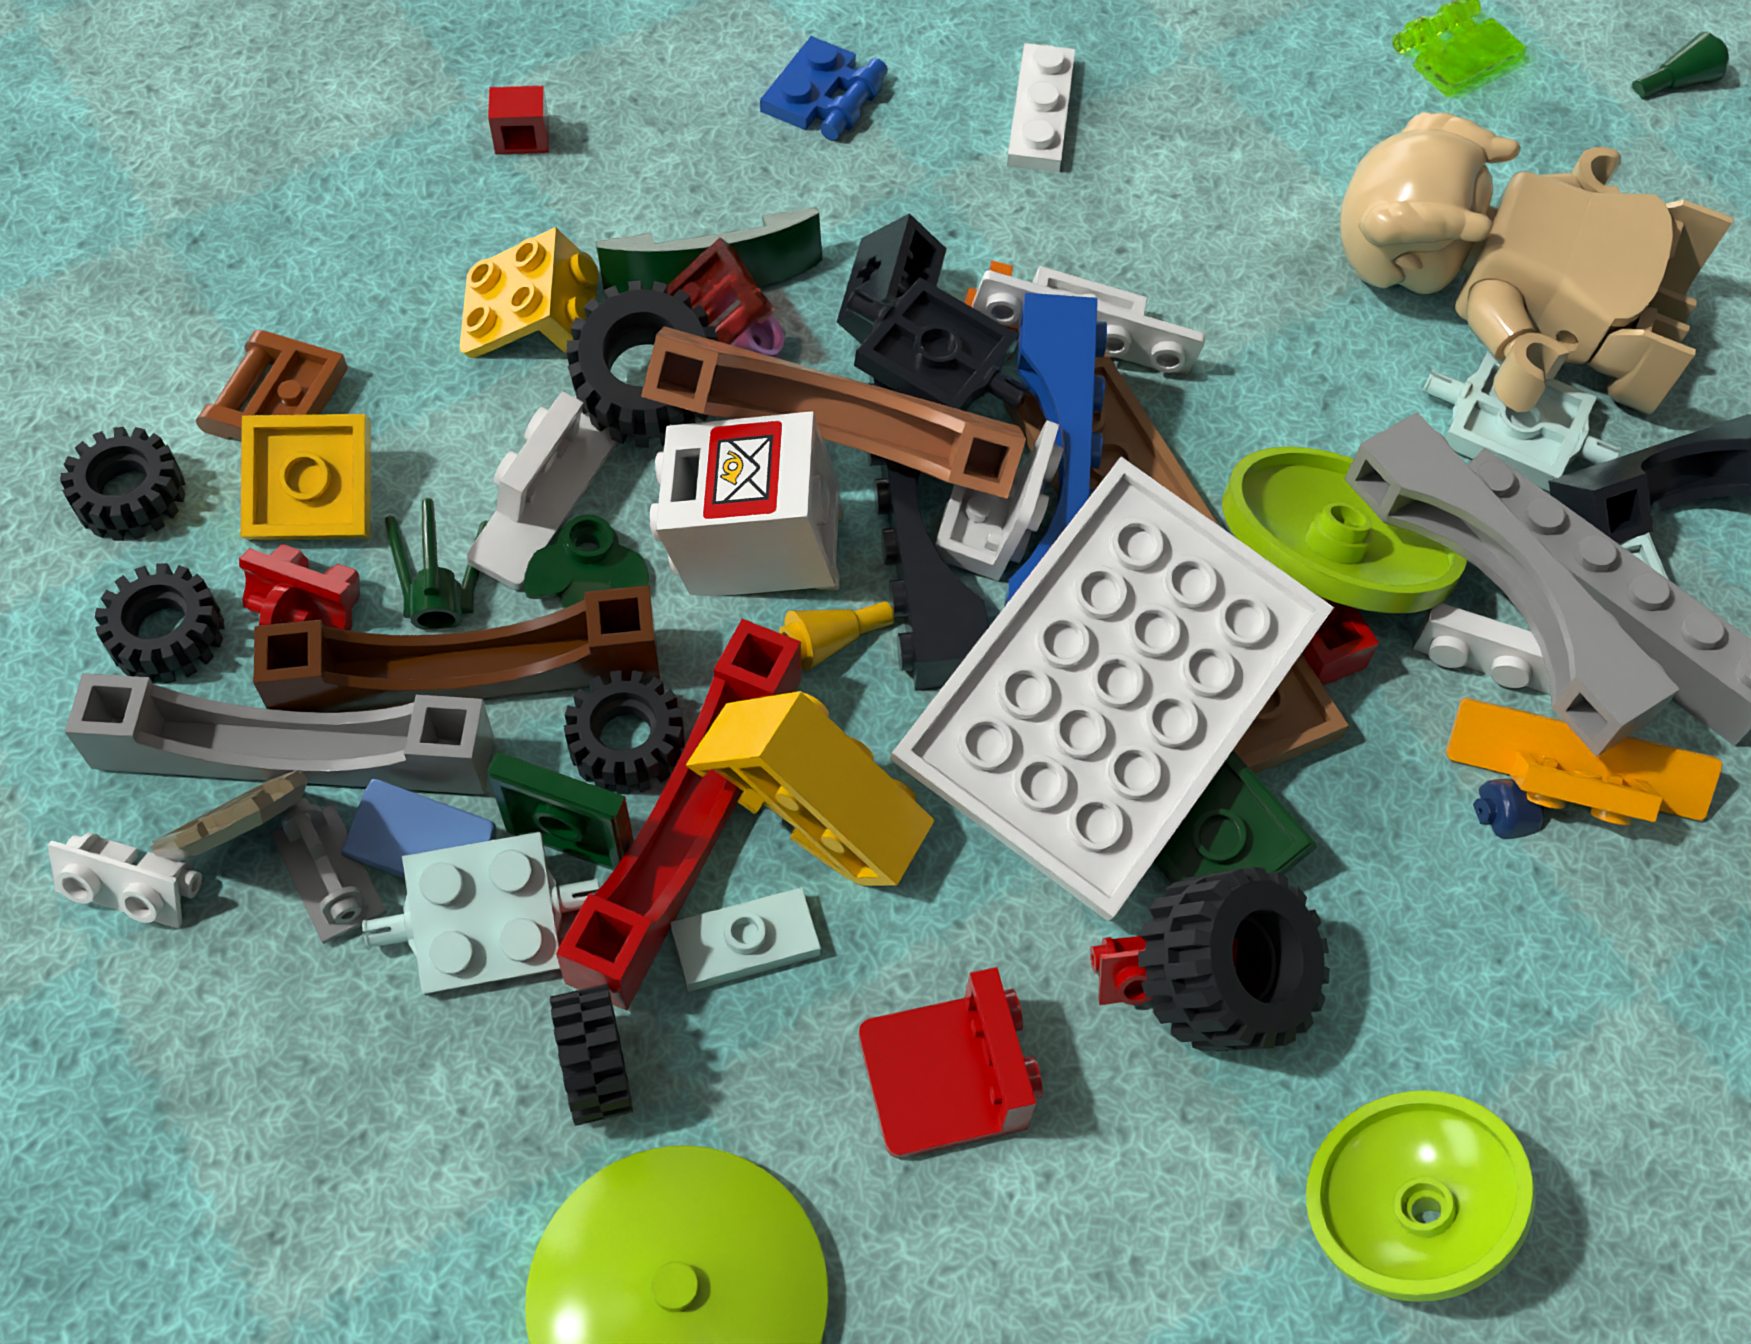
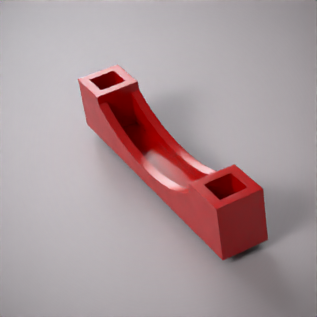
M743 618L713 669L714 677L700 714L657 803L632 845L611 875L595 894H588L556 951V957L566 985L581 990L608 984L612 1004L626 1011L671 929L670 922L675 921L743 792V790L713 769L708 770L702 778L685 766L726 703L796 692L802 680L801 641Z

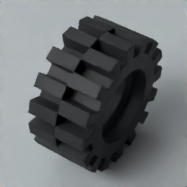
M125 427L113 428L114 437L109 439L105 437L103 431L92 435L97 444L89 447L82 441L75 447L80 458L67 456L63 464L68 473H61L60 482L64 487L62 491L80 523L86 529L90 527L93 534L103 538L108 531L113 541H124L125 531L130 530L134 539L146 537L142 527L149 524L157 532L165 526L161 516L165 514L173 519L179 512L174 501L184 502L186 495L182 487L186 485L184 476L168 444L165 445L162 438L157 434L153 433L149 437L145 429L138 427L134 428L131 437L128 435ZM138 471L147 475L137 488L128 493L117 496L103 495L105 485L120 474Z
M156 563V574L150 575L146 566L134 569L138 577L137 580L130 583L122 575L114 581L120 592L115 594L106 589L100 598L106 608H96L95 619L100 626H96L95 629L116 666L121 668L124 674L135 676L137 673L139 677H149L152 683H154L156 674H159L164 684L176 682L175 670L182 668L185 675L189 677L197 672L192 663L198 658L207 665L214 656L209 646L220 648L223 637L219 630L225 629L224 619L213 594L207 587L204 579L198 574L192 576L189 568L178 565L173 574L168 563ZM167 608L176 609L184 613L185 617L181 624L169 634L154 639H142L138 636L142 621L152 613Z
M621 670L611 671L612 683L604 685L598 675L589 680L591 694L589 695L579 688L573 695L575 707L567 706L565 712L567 725H564V733L573 766L577 765L579 775L586 782L593 778L595 786L606 790L609 784L616 785L617 794H629V785L638 784L641 793L651 789L650 779L656 777L661 783L670 776V764L676 766L681 756L680 749L685 747L681 707H678L677 697L670 689L665 692L663 681L655 676L646 685L644 672L632 670L631 681H623ZM623 715L639 717L650 727L648 739L643 744L628 750L608 748L600 739L604 726L610 720Z
M608 984L550 996L551 1016L554 1025L555 1041L558 1047L560 1067L562 1068L568 1104L575 1126L633 1113L621 1041Z

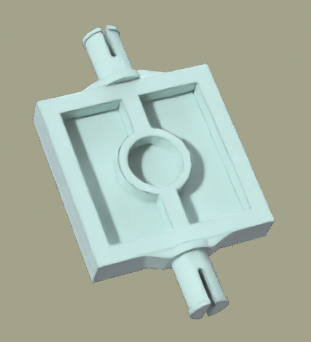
M1490 352L1486 353L1479 370L1470 376L1466 383L1433 369L1423 388V393L1426 392L1454 404L1453 423L1445 439L1455 452L1474 459L1486 448L1538 487L1549 492L1548 481L1561 477L1565 467L1573 462L1576 456L1592 463L1600 464L1617 458L1621 450L1619 446H1614L1588 435V416L1597 397L1558 380L1551 379L1545 381L1546 389L1533 409L1527 412H1516L1507 407L1497 397L1493 387L1494 377L1504 360L1495 358Z
M541 832L402 856L407 888V897L403 909L404 914L363 920L362 929L366 933L391 929L389 932L363 936L366 948L371 949L372 947L408 941L417 957L422 994L560 970L556 951L560 946L558 934L562 913L580 910L587 896L574 898V896L597 892L600 888L598 878L557 886L547 867Z

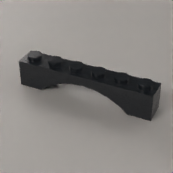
M870 376L869 383L867 384L895 391ZM867 452L869 465L881 467L882 478L874 479L877 515L888 514L890 528L881 529L884 565H896L898 579L889 580L890 606L893 617H904L906 633H897V653L900 671L912 670L915 691L941 689L989 628L985 601L963 584L941 559L925 530L917 502V484L922 471Z

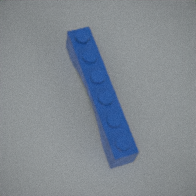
M1025 293L1019 326L1017 375L1026 386L1030 387V392L1035 397L1046 421L1059 424L1054 444L1063 447V453L1058 465L1059 491L1056 511L1050 527L1032 556L1009 579L1004 607L1095 491V489H1089L1090 469L1100 468L1103 436L1102 432H1092L1093 413L1102 412L1105 392V377L1094 376L1095 357L1104 358L1107 340V321H1097L1098 298L1039 293Z

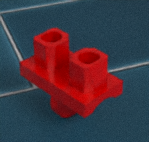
M281 544L269 555L249 548L239 557V567L244 571L246 578L242 597L243 607L260 614L259 626L321 619L326 627L351 630L352 608L360 597V576L357 570L338 563L330 567L324 574L310 570L309 560L302 551Z

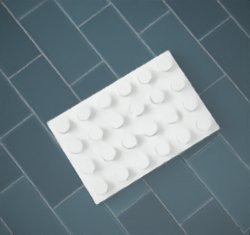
M1120 457L891 754L890 760L1109 922L1114 918L1334 607L1126 459Z

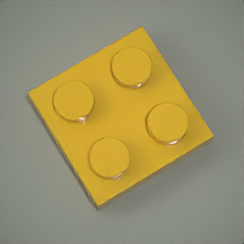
M366 414L242 416L240 537L247 541L370 539L371 419Z

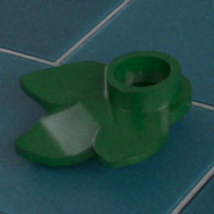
M580 515L569 521L560 531L557 543L541 548L533 554L524 575V590L527 598L545 599L561 597L563 609L585 600V592L646 586L649 584L648 568L644 559L639 553L620 545L613 528L604 519L595 515ZM584 543H593L599 549L584 551L578 547Z

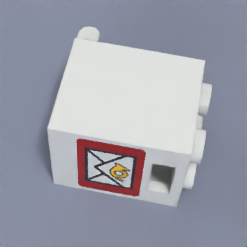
M813 411L666 426L664 452H658L655 459V471L660 493L659 503H653L650 508V527L655 541H662L668 552L669 565L673 575H680L690 595L724 596L816 588L817 590L840 589V574L836 566L838 519L841 520L843 518V503L839 495L840 484Z

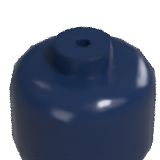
M1513 779L1488 780L1480 786V798L1474 801L1473 806L1480 824H1491L1496 836L1502 839H1513L1529 836L1540 830L1545 815L1544 806L1529 801L1527 799V791L1521 790Z

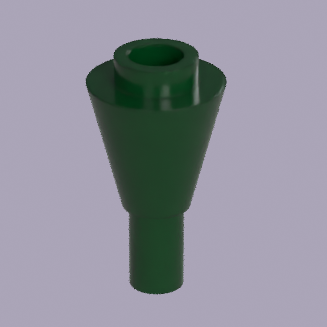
M1701 32L1664 62L1658 70L1632 82V89L1641 99H1644L1666 88L1672 89L1719 81L1724 77L1729 61L1727 46L1720 38L1715 37L1713 34Z

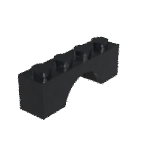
M1746 414L1549 480L1550 495L1616 543L1653 532L1652 516L1669 507L1706 498L1751 496V414Z

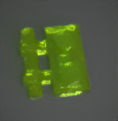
M1452 0L1440 6L1437 14L1429 18L1420 16L1409 21L1404 26L1403 31L1396 33L1392 37V45L1396 52L1404 53L1414 47L1420 52L1416 57L1413 67L1447 98L1522 60L1527 49L1522 42L1493 17L1478 25L1472 20V18L1481 13L1479 0ZM1446 31L1454 35V37L1446 41L1438 37V35Z

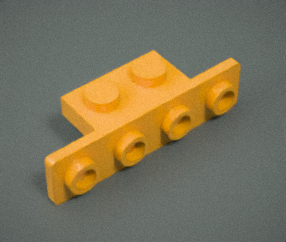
M1464 697L1460 700L1446 748V755L1452 761L1509 774L1521 790L1527 791V799L1533 803L1554 809H1564L1566 801L1591 807V815L1619 825H1630L1633 817L1655 822L1659 811L1698 821L1704 820L1707 816L1723 766L1722 762L1715 756L1632 736L1627 737L1596 757L1561 719L1469 697Z

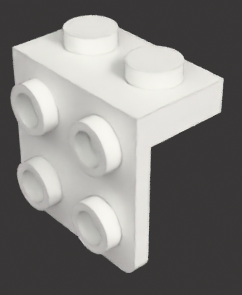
M1048 420L1045 422L1023 468L1017 467L1008 499L953 484L934 542V547L944 562L999 581L1010 560L1020 563L1027 548L1031 531L1037 532L1048 505L1049 496L1043 494L1046 481L1049 483L1052 481L1063 453V447L1054 444L1059 424Z

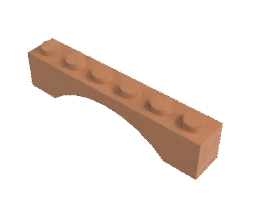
M665 326L656 335L641 395L643 398L697 413L732 419L813 411L822 437L825 440L901 463L949 483L1006 499L1009 497L1026 441L1021 428L1016 425Z

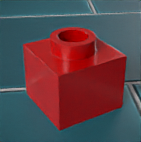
M544 85L489 87L488 121L495 154L549 153V116Z
M1331 600L1326 602L1334 608L1302 652L1323 686L1366 669L1379 645L1378 640L1356 608Z

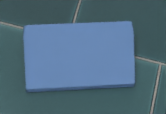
M372 779L364 791L341 854L346 858L405 879L402 856L496 840V825L489 819L378 779Z

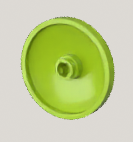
M1272 447L1250 453L1242 458L1232 470L1222 496V510L1227 525L1234 536L1317 596L1368 611L1412 613L1433 608L1444 602L1454 591L1464 572L1467 559L1448 547L1416 532L1386 524L1375 514L1345 480L1354 458L1307 447Z
M676 1145L652 1148L629 1155L601 1169L582 1183L557 1210L540 1239L530 1266L525 1299L526 1330L529 1344H822L828 1312V1278L822 1248L812 1223L794 1196L775 1177L747 1159L710 1147Z

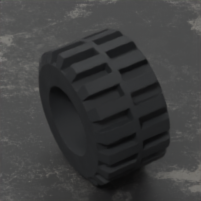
M641 280L628 282L629 291L619 293L616 286L604 290L605 301L601 304L592 298L584 306L586 320L575 318L571 327L573 341H567L568 369L576 398L583 402L582 412L583 414L589 413L591 425L600 433L607 427L610 431L611 440L624 444L627 436H631L635 439L636 447L649 448L650 438H660L661 445L664 446L666 426L695 423L697 417L706 421L709 415L641 397L643 387L632 386L622 382L610 372L616 359L626 350L638 345H654L656 335L663 326L718 341L715 327L709 326L708 314L703 307L698 305L693 309L691 308V296L679 289L674 296L668 295V286L665 283L654 281L653 289L646 290L642 289Z
M1250 867L1186 878L1185 881L1175 882L1165 889L1166 897L1155 899L1149 908L1154 919L1153 921L1143 922L1140 937L1146 941L1145 951L1138 952V966L1145 967L1147 980L1141 983L1145 997H1154L1156 1001V1006L1152 1012L1160 1024L1172 1023L1170 1034L1180 1042H1191L1192 1048L1202 1051L1274 1048V1046H1286L1296 1041V1034L1306 1033L1314 1024L1311 1012L1321 1011L1326 999L1321 989L1322 984H1329L1330 968L1324 965V953H1329L1327 939L1321 938L1318 927L1321 924L1320 918L1315 909H1307L1305 906L1307 896L1298 886L1289 888L1288 878L1278 872L1267 873L1265 868ZM1234 938H1237L1239 943L1236 971L1233 962Z

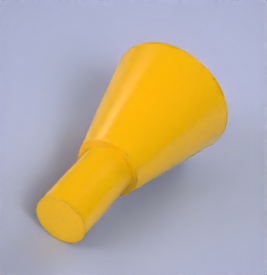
M886 601L854 611L851 609L790 610L785 615L784 626L780 627L779 633L801 641V667L804 671H809L858 639L861 634L892 625L894 617L892 615V608Z

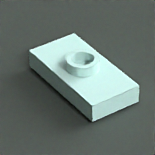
M802 887L670 922L688 992L821 956V948Z

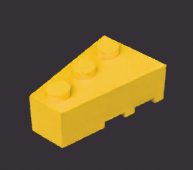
M802 691L726 703L685 765L702 778L711 769L719 773L744 791L738 800L739 804L754 814L758 812L762 804L795 827L789 839L843 877L861 886L898 885L935 821L916 802V794L907 785L892 779L873 761L874 755L865 744L847 736L829 718V711L826 706L815 697Z

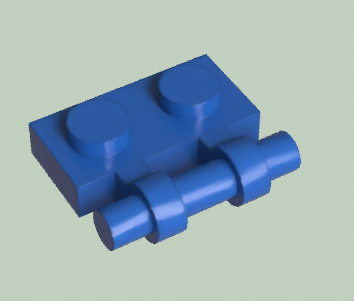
M810 36L761 97L760 112L805 131L815 118L823 120V123L820 125V132L828 140L834 141L838 139L844 129L849 131L853 128L860 118V108L866 100H874L883 86L882 79L887 74L888 68L882 60L873 58L866 67L863 66L854 70L856 66V53ZM838 88L847 91L843 96L831 99Z

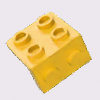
M556 227L536 237L525 239L518 245L489 259L477 262L467 274L460 351L467 357L477 358L539 330L566 354L567 341H573L571 327L575 318L586 320L584 306L592 298L596 300L597 282L599 280L598 266L588 253L581 251Z

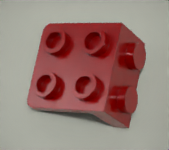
M998 967L970 972L964 998L869 1018L860 1025L858 1038L885 1148L892 1157H910L1028 1129L1037 1104L1036 1100L1043 1098L1042 1080L1034 1056L1023 1057L1016 1033L1023 1030L1020 1002L1013 988L1004 990Z

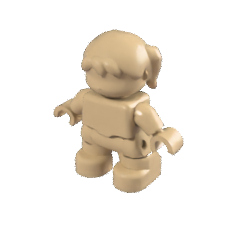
M1422 112L1413 117L1406 128L1402 129L1400 133L1388 137L1370 149L1354 171L1343 198L1340 212V232L1344 252L1350 265L1362 281L1380 288H1388L1398 283L1417 294L1428 295L1445 288L1454 280L1460 270L1467 272L1456 299L1455 310L1459 316L1468 321L1470 329L1495 358L1504 360L1494 377L1493 387L1497 397L1507 407L1516 412H1527L1534 408L1546 389L1545 381L1554 379L1564 362L1578 365L1587 363L1597 372L1610 376L1607 390L1608 395L1615 402L1648 415L1656 410L1695 356L1696 349L1681 344L1690 328L1689 325L1684 323L1697 304V300L1687 297L1686 294L1697 274L1731 226L1733 217L1684 199L1666 204L1655 194L1621 193L1617 186H1608L1621 164V155L1615 149L1607 147H1592L1584 151L1571 173L1543 175L1529 171L1515 173L1508 181L1498 203L1494 207L1490 205L1494 191L1493 178L1485 163L1494 164L1513 160L1520 152V144L1517 140L1497 136L1468 119L1449 113Z

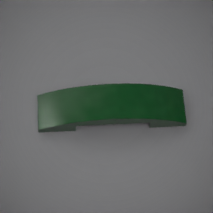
M818 208L762 216L763 227L657 244H654L652 233L596 241L603 291L616 286L619 293L629 291L628 282L640 280L642 282V289L652 290L654 281L667 284L668 295L674 296L680 289L690 295L691 299H702L744 292L791 278L815 267L823 261Z

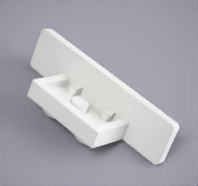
M1039 266L1033 283L991 270L986 271L972 303L974 309L1000 324L1019 329L1025 293L1098 298L1097 321H1107V340L1104 355L1108 354L1110 357L1130 361L1165 373L1179 372L1188 374L1205 345V334L1202 332L1144 316L1147 297Z
M561 391L549 410L540 407L533 415L524 436L527 442L518 454L509 451L501 461L493 479V483L499 486L496 511L467 552L466 562L468 565L515 590L520 589L524 584L525 571L533 554L537 550L550 545L617 444L616 441L611 440L609 428L606 427L600 433L591 425L589 413L583 414V402L578 400L576 395L572 397Z

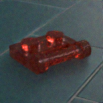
M721 237L668 285V295L674 296L680 289L691 296L692 309L701 305L708 314L709 325L739 299L741 304L715 326L718 342L731 345L756 321L763 324L775 313L773 305L759 290L734 247Z

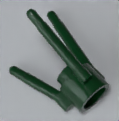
M427 497L421 503L424 569L417 573L416 580H413L397 519L393 515L385 518L387 536L403 593V616L410 618L411 623L416 628L422 630L455 628L462 622V614L474 612L473 593L480 571L467 564L462 584H460L455 579L454 572L438 567L434 501ZM483 521L480 523L478 533L474 542L476 541V539L478 538V536L480 535V533L489 521Z

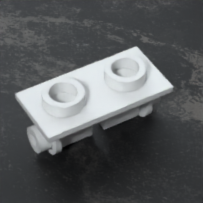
M88 832L82 837L74 835L68 840L66 845L51 841L48 844L56 892L62 893L65 897L76 903L87 904L92 902L125 912L132 919L142 923L155 921L179 929L182 924L181 897L193 898L201 887L202 874L193 870L191 862L171 860L148 852L139 864L135 866L132 864L138 858L137 848L102 838L95 833Z

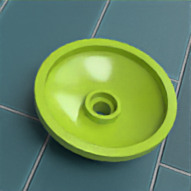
M1416 1090L1395 1093L1373 1100L1350 1113L1330 1131L1321 1143L1310 1166L1306 1185V1207L1311 1228L1319 1245L1332 1264L1349 1280L1375 1294L1402 1301L1424 1302L1447 1299L1471 1291L1492 1279L1507 1266L1523 1245L1529 1233L1535 1210L1536 1192L1531 1166L1521 1143L1512 1130L1497 1115L1484 1106L1459 1095L1439 1091ZM1425 1211L1441 1213L1438 1219L1430 1223L1423 1224L1417 1221L1418 1216Z

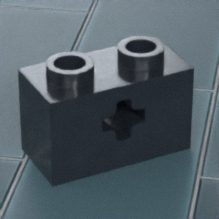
M910 213L861 238L836 323L860 344H863L873 332L874 325L853 312L846 310L847 301L851 294L855 293V289L859 287L865 293L884 304H888L905 295L919 277L937 287L947 248Z

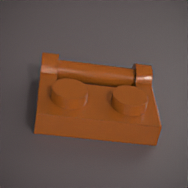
M254 330L244 345L246 355L214 404L209 403L204 406L196 419V424L204 433L224 439L231 437L241 440L242 416L319 415L348 370L344 355L265 330ZM268 364H272V368L245 410L240 412L239 409Z

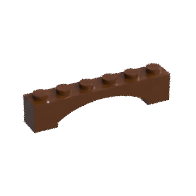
M649 585L585 592V600L542 617L507 626L461 633L434 635L363 633L326 627L321 619L254 626L253 684L266 709L314 713L361 712L415 702L416 695L482 699L590 687L589 680L598 675L604 685L612 683L610 672L621 670L623 681H631L632 670L644 672L645 681L652 680L654 676L660 679L656 630Z

